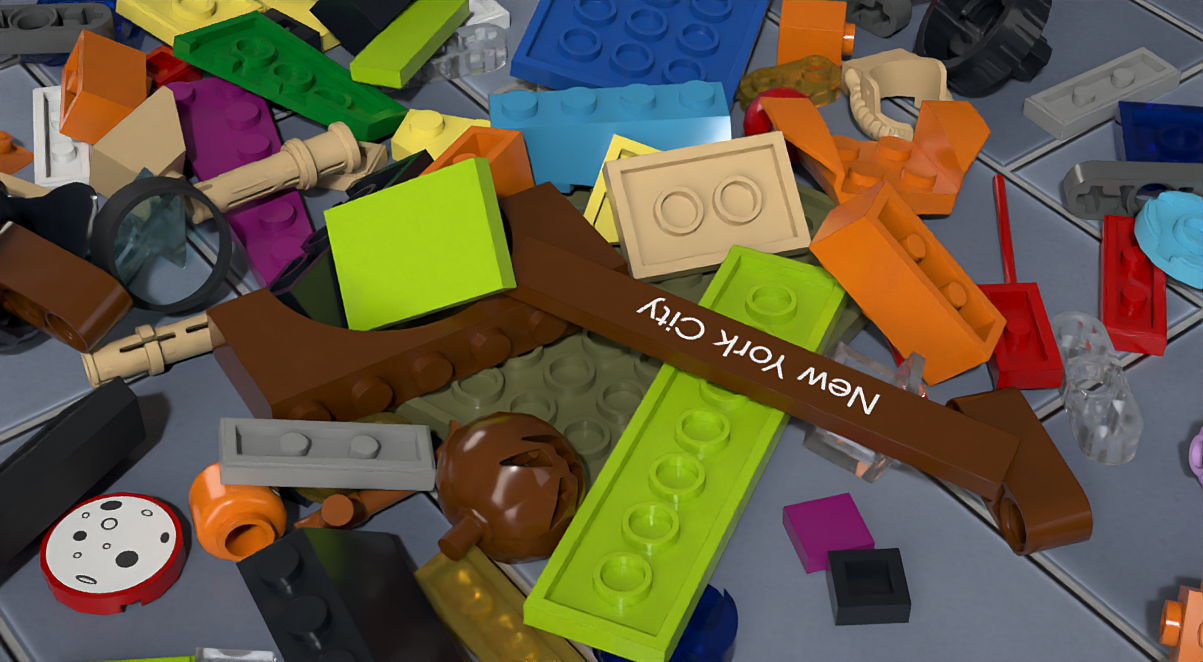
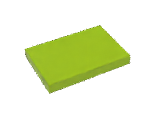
M472 157L323 211L349 329L377 331L517 288L488 158Z

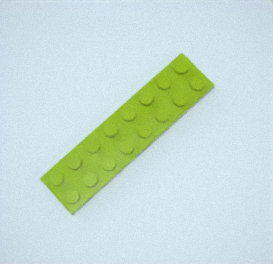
M733 244L698 305L822 355L851 296L835 277L822 267ZM664 362L523 604L524 624L635 662H669L791 415Z

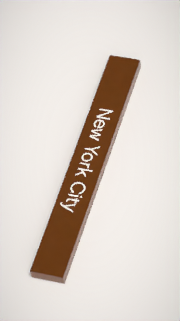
M527 235L510 256L517 288L501 293L995 501L1017 455L1022 441L1021 437L533 236Z

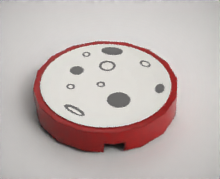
M128 492L94 496L69 508L50 525L40 545V567L55 599L76 612L103 616L122 613L121 605L132 604L140 600L141 606L158 599L178 579L186 561L182 525L171 508L149 495Z

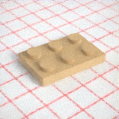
M782 131L610 160L604 163L602 173L623 258L628 262V276L644 283L718 270L733 244L781 257L803 254L809 250L808 246L811 243V238Z

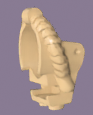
M898 48L852 59L842 64L840 87L847 96L850 95L851 110L855 120L858 122L859 128L864 134L875 141H879V138L883 136H895L912 141L914 135L910 124L895 121L881 113L880 99L892 96L915 97L914 107L919 109L921 108L922 100L954 101L946 87V68L938 59L919 57L914 53Z

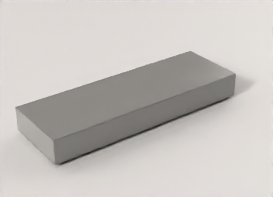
M1141 47L1026 98L1022 114L1059 141H1063L1178 88L1182 72L1145 47Z
M220 417L218 429L220 485L433 491L436 465L428 425Z

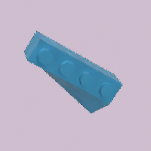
M692 80L684 84L648 86L636 83L614 88L589 89L586 87H572L559 91L529 92L526 90H514L504 94H488L490 127L522 131L535 186L550 181L561 193H570L575 188V185L591 186L594 188L614 134L660 151L732 139L730 114L722 82Z

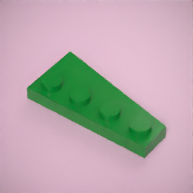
M257 10L174 36L172 56L323 125L329 126L332 123L341 121L349 127L358 141L371 142L396 132L408 112L407 108L372 85L352 81L349 70Z

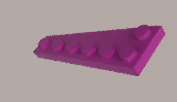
M218 76L187 83L181 81L171 82L165 85L173 91L186 147L184 164L190 174H195L199 182H204L225 172L280 152L282 145L264 97ZM159 88L150 89L149 97ZM294 186L222 213L228 224L232 241L238 245L241 257L261 288L268 287L286 263L305 253L300 246L313 233L298 190Z

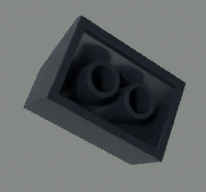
M301 527L236 563L285 662H464L388 532Z

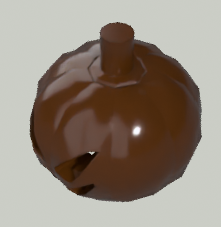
M498 411L490 415L481 416L460 427L442 449L437 462L435 478L438 489L437 501L445 517L453 525L438 540V546L447 558L456 562L472 547L482 551L494 561L508 565L549 559L587 496L586 469L579 454L567 438L554 426L532 414ZM527 463L529 467H524L523 464Z

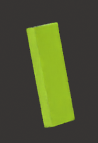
M412 0L350 62L352 81L401 89L470 15L469 0Z

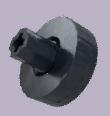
M932 0L919 26L916 39V54L919 57L940 60L947 71L946 84L961 93H973L984 88L986 89L1006 77L1008 73L1019 81L1033 79L1037 72L1048 64L1053 50L1047 45V39L1041 35L1049 18L1052 0Z

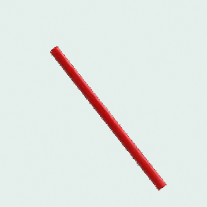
M997 174L993 177V187L1005 283H1017L1005 180L1003 175Z

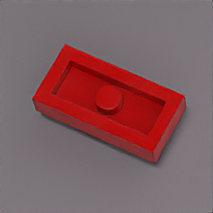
M1037 282L976 284L1007 320L988 361L996 389L1010 386L1018 389L1060 388L1065 369Z

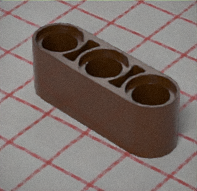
M8 220L0 225V307L85 354L89 353L134 308L133 300L126 289L101 268Z
M1010 386L952 398L947 401L945 407L1022 438L1017 455L995 501L980 495L1007 544L1015 554L1023 556L1085 542L1090 539L1093 530V519L1088 498L1018 388Z

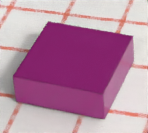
M850 493L784 506L782 523L806 574L826 569L828 551L874 549L875 542Z

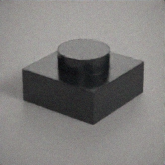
M899 548L828 551L825 570L836 626L909 622L911 599Z

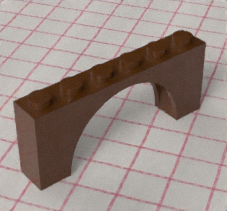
M550 181L497 200L510 256L526 236L530 235L628 276V262ZM267 287L205 309L214 358L255 419L357 422L584 329L579 325L503 293L481 298L475 304L446 319L415 328L393 331H359L320 323L284 305Z

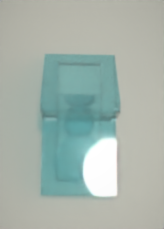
M143 167L134 181L157 175L148 168ZM161 194L148 198L135 206L122 221L115 238L114 259L117 271L128 289L154 254L185 269L187 264L184 199L178 194ZM89 245L85 260L93 264L91 247Z

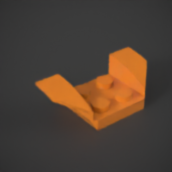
M760 97L759 104L766 111L776 131H782L784 138L797 147V154L801 164L837 206L887 179L916 215L951 214L962 189L965 175L991 133L983 118L968 101L922 100L912 141L895 136H883L879 138V141H856L846 136H831L820 113L808 98Z

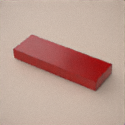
M1104 215L1100 244L1099 348L1163 357L1167 343L1166 273L1155 266L1141 250L1134 234L1135 218Z

